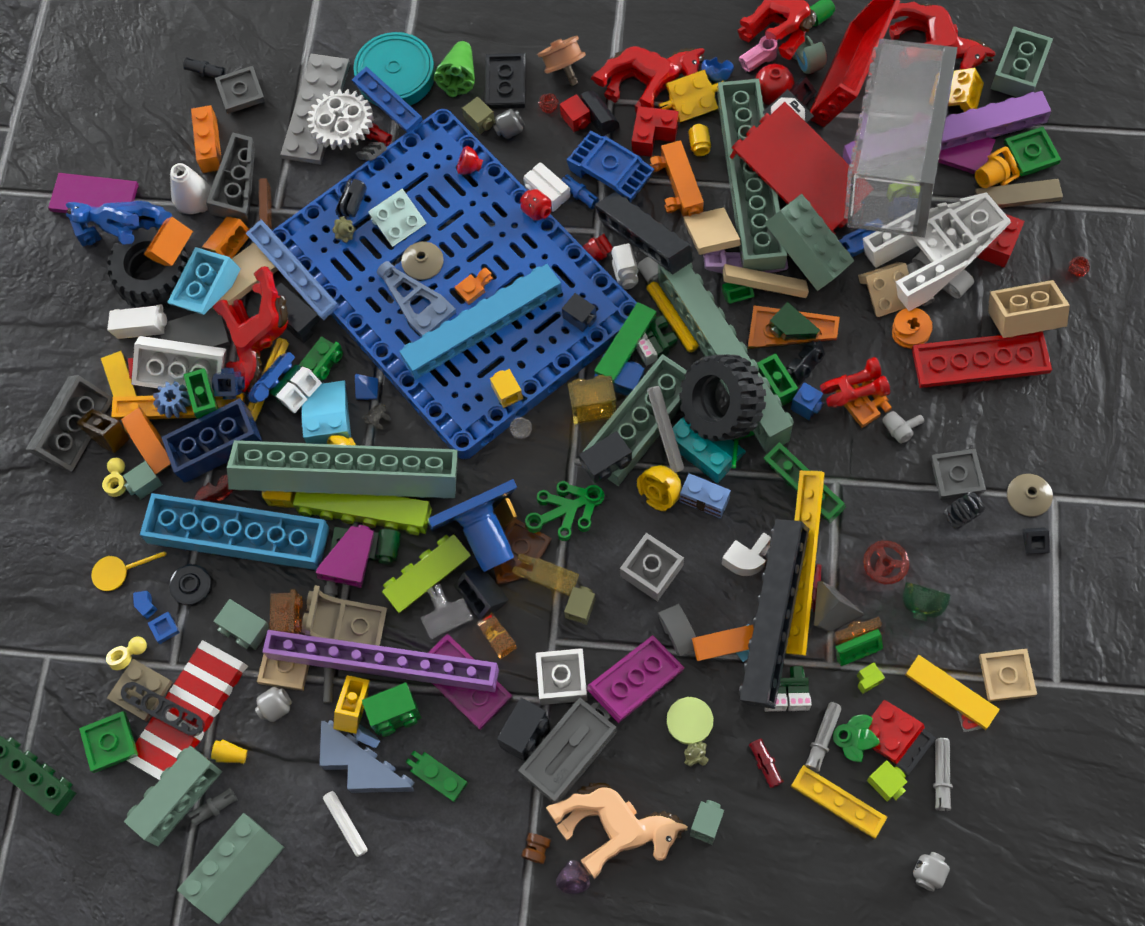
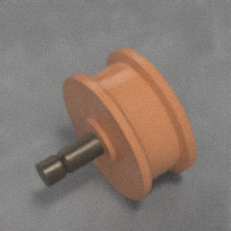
M578 35L563 41L558 39L552 42L550 47L537 54L538 57H542L545 63V73L563 68L571 86L578 84L571 64L586 55L585 52H581L577 43Z

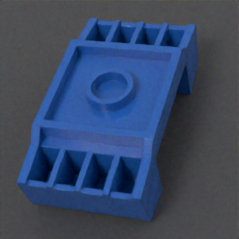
M593 131L589 132L569 158H567L569 170L580 178L585 173L591 175L614 189L622 197H626L630 203L654 172V168L642 161L638 155L608 137L600 136Z

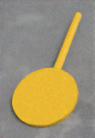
M166 552L158 553L129 565H125L121 559L114 556L104 557L93 567L91 575L93 584L102 591H113L123 584L128 569L166 555Z

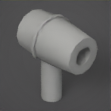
M892 411L883 418V423L892 437L899 443H905L913 436L912 428L924 423V418L922 415H918L905 421L895 411Z

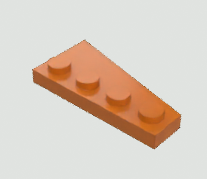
M762 306L753 307L748 349L837 339L840 317L800 312L820 329L819 336L816 339L785 341L781 337H775L769 330L770 320L780 309Z

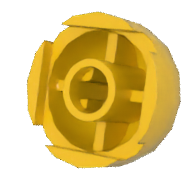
M666 466L650 467L637 478V487L640 495L645 494L649 499L646 502L656 510L666 511L680 498L682 490L680 478L677 473Z

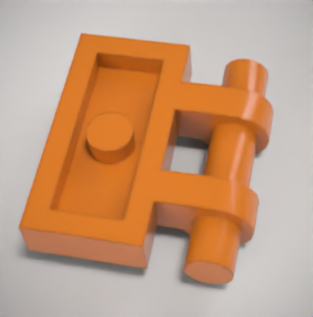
M873 381L861 383L862 385L860 387L870 384ZM858 385L852 386L853 389L859 387ZM871 395L874 399L872 402L867 396L860 397L855 401L847 402L844 407L860 427L863 428L880 417L881 413L877 408L881 407L885 413L892 409L886 396Z

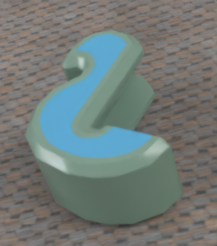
M807 35L805 36V42L798 47L793 56V59L798 61L801 70L805 74H811L824 69L827 61L823 42L814 44Z

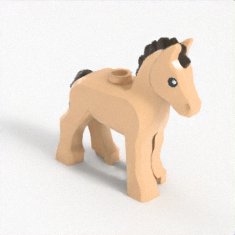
M589 783V787L582 786L581 789L577 790L579 794H573L564 801L546 807L556 824L563 819L565 814L572 811L565 820L557 825L566 841L573 837L575 827L583 818L588 816L600 817L610 840L581 859L582 865L594 879L599 875L603 865L610 858L623 850L638 848L650 841H653L654 858L657 861H663L675 840L682 839L681 833L688 829V826L684 825L677 815L666 813V811L660 813L653 812L651 815H646L642 819L637 820L634 816L637 812L629 801L625 803L621 796L606 783Z

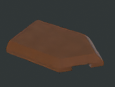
M515 518L504 532L514 558L494 567L498 585L529 577L552 538L541 532H529L525 527V523Z

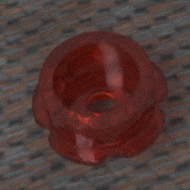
M543 94L539 98V107L544 112L551 113L555 111L558 106V99H556L554 94Z
M1078 256L1069 262L1068 270L1076 277H1083L1090 270L1089 261L1085 257Z

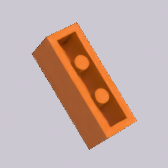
M211 105L192 108L196 161L202 173L218 171L222 159L217 117Z

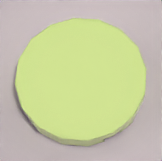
M685 697L671 705L667 713L666 724L672 737L682 744L689 745L704 741L709 736L713 728V715L711 709L704 701L694 697Z

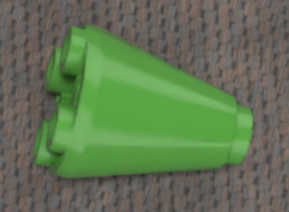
M459 41L452 47L438 65L434 75V80L438 86L446 91V94L450 97L465 94L473 89L474 86L472 49L470 44L465 41Z

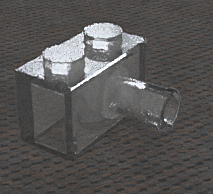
M441 584L434 586L438 596H436L433 588L427 590L436 609H434V612L421 617L430 639H434L474 620L464 598L448 603Z

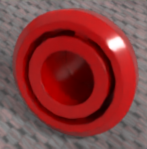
M464 147L457 163L458 174L467 175L474 171L479 172L483 160L479 159L478 154L471 147Z

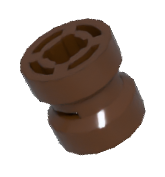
M528 833L526 839L528 844L523 849L521 857L535 863L544 864L546 859L545 851L550 847L551 840L541 835Z

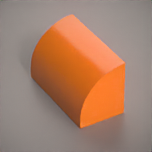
M227 216L204 243L202 248L232 259L249 237L246 233L250 229L240 219Z
M170 217L163 222L144 255L162 265L172 266L193 231L175 218Z

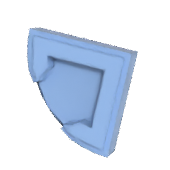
M360 724L357 733H353L358 741L373 748H376L380 742L372 732Z

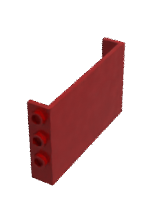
M872 0L852 20L810 109V112L814 115L810 120L824 128L857 98L900 0Z
M784 102L771 115L766 113L759 121L761 124L757 128L753 126L745 134L747 137L743 141L739 139L731 147L733 152L729 157L734 159L739 155L787 204L800 194H803L817 214L822 217L832 233L836 234L834 230L837 227L841 229L849 221L847 217L851 213L855 216L863 208L861 203L874 189Z

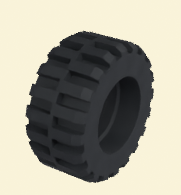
M150 227V230L140 228L138 232L134 233L132 231V235H134V242L132 244L122 245L118 241L119 244L117 246L114 245L111 250L112 255H109L107 260L109 280L120 297L132 307L140 308L162 304L163 309L167 308L168 300L190 257L185 247H183L172 266H165L158 276L149 280L134 279L138 267L145 261L150 260L144 253L159 229Z
M735 354L712 355L702 357L691 365L692 369L687 370L684 375L686 379L682 380L680 386L682 387V392L679 393V399H682L680 408L681 412L685 413L684 419L687 424H691L690 428L695 433L710 441H723L745 437L758 426L757 422L761 421L763 417L762 410L766 407V402H764L766 389H763L762 384H764L762 377L758 376L759 371L755 366H751L749 360ZM721 379L727 385L730 394V405L725 416L719 411L715 399L716 387Z

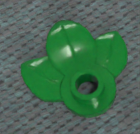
M868 715L854 716L847 724L839 725L833 732L835 744L843 748L845 756L851 761L862 762L863 750L872 749L880 743L877 736L868 729L873 720ZM843 732L848 733V737L846 739H841V734Z

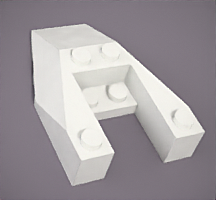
M987 192L959 199L960 202L948 205L946 202L937 204V207L931 208L925 238L912 236L916 210L863 238L865 255L875 268L916 246H919L931 261L930 264L896 281L897 296L908 311L929 301L964 270L1011 223V220Z

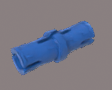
M568 174L562 178L561 181L570 188V193L573 194L576 200H581L590 209H593L595 204L599 202V198L588 191L584 184H579Z

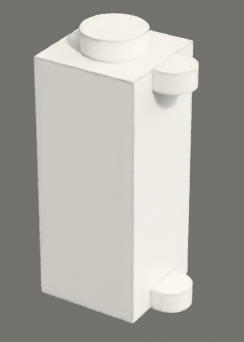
M162 304L122 310L114 309L109 313L107 330L117 339L164 334L167 317L163 312Z

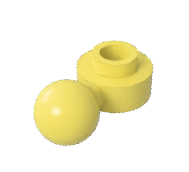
M116 457L108 461L107 469L111 474L106 476L102 483L105 492L112 497L120 496L126 490L124 486L126 481L120 475L125 469V463L122 459Z
M142 637L132 638L127 648L119 646L112 649L106 656V662L113 670L126 668L131 662V655H140L145 652L147 648L146 640Z

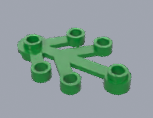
M560 481L556 488L558 495L566 496L572 494L579 498L571 500L550 494L546 490H541L537 493V502L540 505L550 503L560 507L543 515L530 513L525 518L526 529L529 532L536 533L542 529L544 524L565 515L563 524L558 529V538L561 541H568L571 538V526L576 511L586 505L584 513L578 519L577 526L582 532L590 530V519L594 507L603 503L604 491L597 485H590L584 489L569 485L566 481ZM564 486L567 490L562 491L559 488ZM595 495L597 496V498L592 499L589 496ZM541 496H546L547 499H546V500H542V499H540V497H541ZM587 522L588 525L582 526L580 523ZM537 523L538 526L532 527L530 524ZM566 531L568 532V535L563 536L561 535V532Z

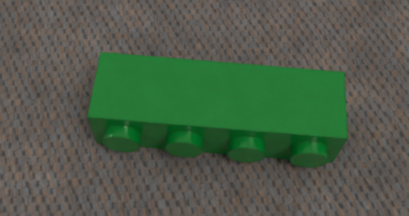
M780 442L764 457L765 463L791 488L798 492L800 471L810 470ZM823 483L820 515L831 524L846 506Z

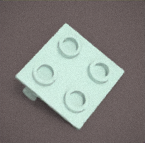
M403 188L368 211L372 217L371 221L379 227L392 247L427 224Z

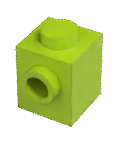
M887 760L867 779V782L887 802L892 797L897 800L906 791L903 788L907 783L906 775L897 766L893 767Z

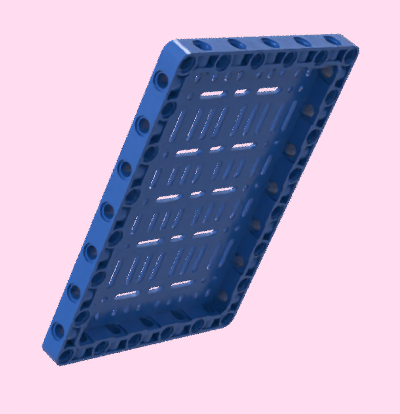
M439 109L419 123L410 133H405L386 147V151L372 161L368 160L275 228L273 233L281 241L285 240L282 243L305 268H310L308 270L309 273L330 296H335L333 299L339 307L330 315L449 449L458 450V458L468 459L604 353L628 318L625 314L631 313L637 302L551 214L545 219L535 221L523 213L521 204L518 202H520L522 195L527 191L526 188L449 110ZM440 145L442 149L437 150L435 147ZM466 146L474 149L479 159L483 160L479 172L474 171L468 174L478 184L477 187H473L456 170L460 154ZM428 154L430 158L425 159L423 156ZM412 166L414 170L409 171L407 167ZM400 175L402 179L397 180L395 176ZM428 175L425 180L406 193L427 224L406 237V240L394 245L393 250H389L372 232L374 229H378L382 233L379 227L373 224L371 219L354 231L352 240L344 243L342 240L335 238V234L332 231L335 225L334 221L340 219V216L336 215L335 210L349 179H352V181L353 179H358L367 186L356 217H346L347 220H352V225L355 227L370 216L368 211L402 188L405 190L422 176ZM449 176L466 195L461 196L444 177ZM388 184L390 188L385 189L383 185ZM433 188L450 207L444 208L428 189ZM368 197L371 199V202L367 203L364 199ZM421 197L438 216L432 217L416 198ZM494 204L498 205L507 214V217L503 218L492 206ZM459 212L464 213L443 230H437ZM486 214L495 223V226H489L480 215ZM470 226L479 238L474 239L464 227ZM324 228H329V229H330V232H329V233H325V232L323 231V229H324ZM457 235L467 247L461 248L452 236ZM527 235L538 247L536 249L531 248L522 236ZM428 236L431 237L427 242L435 244L441 250L444 258L443 267L433 278L418 282L429 288L434 285L438 286L434 291L441 294L456 309V313L448 319L449 321L456 318L462 311L473 308L482 299H488L495 295L499 289L503 288L518 275L525 277L534 270L530 268L532 265L542 267L548 264L553 272L552 268L554 266L558 267L575 287L570 288L554 272L561 282L563 296L560 298L555 296L545 302L546 310H541L537 307L530 311L534 316L533 320H529L525 315L517 319L516 321L522 326L521 329H516L510 323L495 332L503 341L502 344H497L490 336L483 339L481 342L490 350L489 354H485L476 344L468 348L467 350L477 359L478 362L476 364L471 363L463 353L451 358L449 361L461 373L459 377L454 376L444 363L436 367L435 370L448 383L446 387H443L430 372L415 380L403 362L400 350L403 349L405 344L399 339L396 332L401 331L410 342L419 340L421 336H418L408 325L404 314H398L401 309L384 280L377 274V269L386 261L394 262L403 255L410 245L420 242ZM312 237H316L318 240L316 242H312L310 239ZM365 238L382 258L376 259L360 240ZM493 243L492 247H490L488 250H486L472 262H467V260L470 257L476 254L487 244ZM445 244L454 254V257L450 258L439 246ZM516 245L525 257L520 258L510 246ZM327 249V252L322 253V250ZM344 251H350L365 270L363 272L359 271L345 256ZM543 256L548 257L546 260L542 259ZM573 256L578 257L577 259H571ZM499 257L509 269L507 271L503 270L494 261V258ZM337 260L353 279L347 281L331 261ZM401 261L394 266L397 270L406 274L402 268ZM486 266L497 278L484 286L485 293L470 305L466 302L460 304L450 291L455 290V286L470 274L477 277L478 273L482 270L481 268ZM460 268V271L451 278L444 279L454 269ZM600 284L606 285L605 287H598ZM401 285L396 288L402 297H406L414 290L411 286L409 291H406ZM384 289L394 302L388 303L379 291ZM574 293L579 296L585 295L584 299L598 309L596 311L597 318L595 323L591 327H587L583 332L562 317V307ZM423 298L415 305H411L410 302V306L416 314H419L431 304L426 298ZM367 299H372L379 306L381 312L376 313L366 302ZM556 314L561 315L560 318L539 334L534 333L535 330ZM391 320V323L386 324V321ZM361 324L360 327L353 328L355 325ZM566 328L569 334H564L561 330ZM554 338L557 343L552 344L549 339ZM595 338H600V339H602V340L599 341V342H594V341H592V340L595 339ZM522 340L528 341L516 352L511 351V349L515 347L517 344H519ZM537 348H542L545 352L540 354ZM387 353L385 357H379L380 354ZM499 358L505 359L484 377H477ZM521 362L525 365V368L521 369L517 364ZM561 364L569 365L566 368L559 367ZM510 369L521 388L523 399L503 408L492 389L490 378L498 371ZM409 382L414 383L411 387H405ZM471 384V387L466 388L465 385ZM528 390L536 391L534 394L526 393ZM458 394V397L453 398L452 395ZM480 395L483 401L478 402L475 397ZM468 405L471 410L466 412L463 410V406ZM435 412L441 413L438 417H432V414ZM495 416L502 417L499 421L492 420ZM461 443H468L465 448L458 447Z

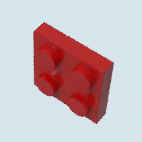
M884 700L871 716L873 720L868 729L880 741L872 749L897 764L925 727L919 720Z

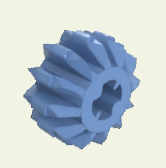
M166 381V387L158 386L159 393H153L155 398L153 404L155 408H158L157 411L160 415L165 414L170 419L173 414L176 418H179V412L181 411L187 414L185 407L191 406V402L185 385L179 386V383L176 381L170 385Z

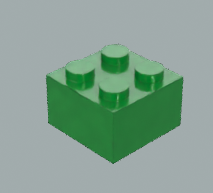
M406 682L362 700L369 723L378 736H389L396 732L395 729L402 726L405 728L411 727L418 723L417 720L422 719L413 693Z

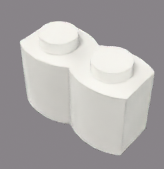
M629 243L615 246L611 253L613 257L612 266L617 283L623 289H631L638 283V267L632 246Z

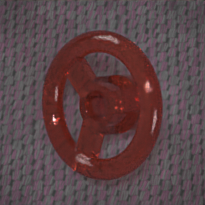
M886 540L878 541L866 550L863 558L864 569L874 581L887 585L894 584L906 576L909 570V557L899 544ZM883 547L892 548L897 551L902 560L892 559L886 554ZM877 551L879 558L875 564L876 571L874 572L870 565V558L873 552ZM882 562H888L889 566H884ZM894 567L902 568L901 571L894 577H881V575L886 576L891 574Z

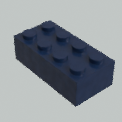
M240 398L161 437L172 469L184 483L229 462L234 440L263 442L250 409Z

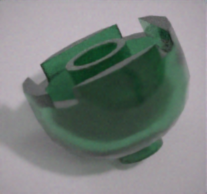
M906 582L902 599L906 609L914 613L913 618L927 622L928 617L937 618L946 611L951 595Z

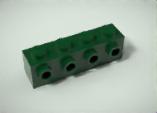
M0 736V774L47 811L59 816L77 794L71 789L73 784L64 777L58 779L53 774L56 771L46 763L41 766L36 762L38 757L29 750L23 752L19 748L21 744L11 736L8 739Z

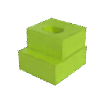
M875 663L868 665L858 672L857 677L860 680L858 688L864 694L884 681L885 677Z

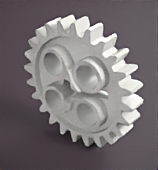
M339 89L337 94L330 91V96L323 94V100L316 99L318 105H311L313 111H308L310 117L307 118L308 128L313 139H316L318 144L323 142L325 148L329 144L332 150L335 149L336 145H339L340 150L343 149L344 145L351 148L352 142L358 145L357 139L365 140L363 134H370L369 128L373 127L372 121L374 117L372 108L368 100H364L363 95L358 96L356 91L350 94L349 89L345 93H342L341 89Z

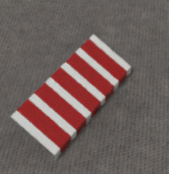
M202 640L165 698L202 718L204 721L203 732L198 736H188L152 717L135 743L138 756L126 761L160 780L162 772L168 767H172L177 761L178 754L183 749L189 746L195 748L200 743L204 732L211 726L214 717L221 710L223 702L228 699L233 687L238 683L248 665ZM172 708L167 712L166 717L169 721H174L179 717L178 709ZM185 713L182 722L190 727L189 731L193 728L197 730L199 727L196 724L197 720L195 719L194 722L186 720L185 717L188 714Z

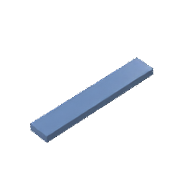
M260 220L246 233L323 320L339 307L336 301L264 221Z

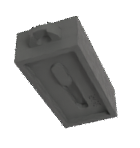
M579 697L518 770L520 776L553 804L559 803L616 735L617 728L609 721L610 714L599 702L589 705ZM596 710L601 711V712L604 714V716H602V715H601L598 711H596Z

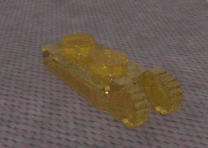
M524 554L518 555V560L534 566L531 572L521 567H514L513 573L570 596L579 574L540 558L535 559Z

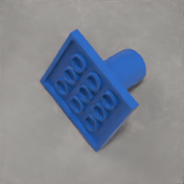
M514 479L428 518V525L431 531L457 521L463 527V532L483 572L514 558L497 516L493 513V503L513 494L517 489Z

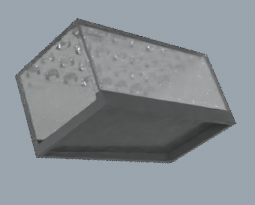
M879 39L878 47L873 48L872 60H875V62L870 63L868 76H871V78L867 79L865 93L867 94L863 96L862 109L864 110L860 113L858 126L861 127L856 130L855 143L857 144L852 149L851 160L853 161L849 164L846 191L848 192L846 194L844 218H848L847 227L925 238L958 47Z

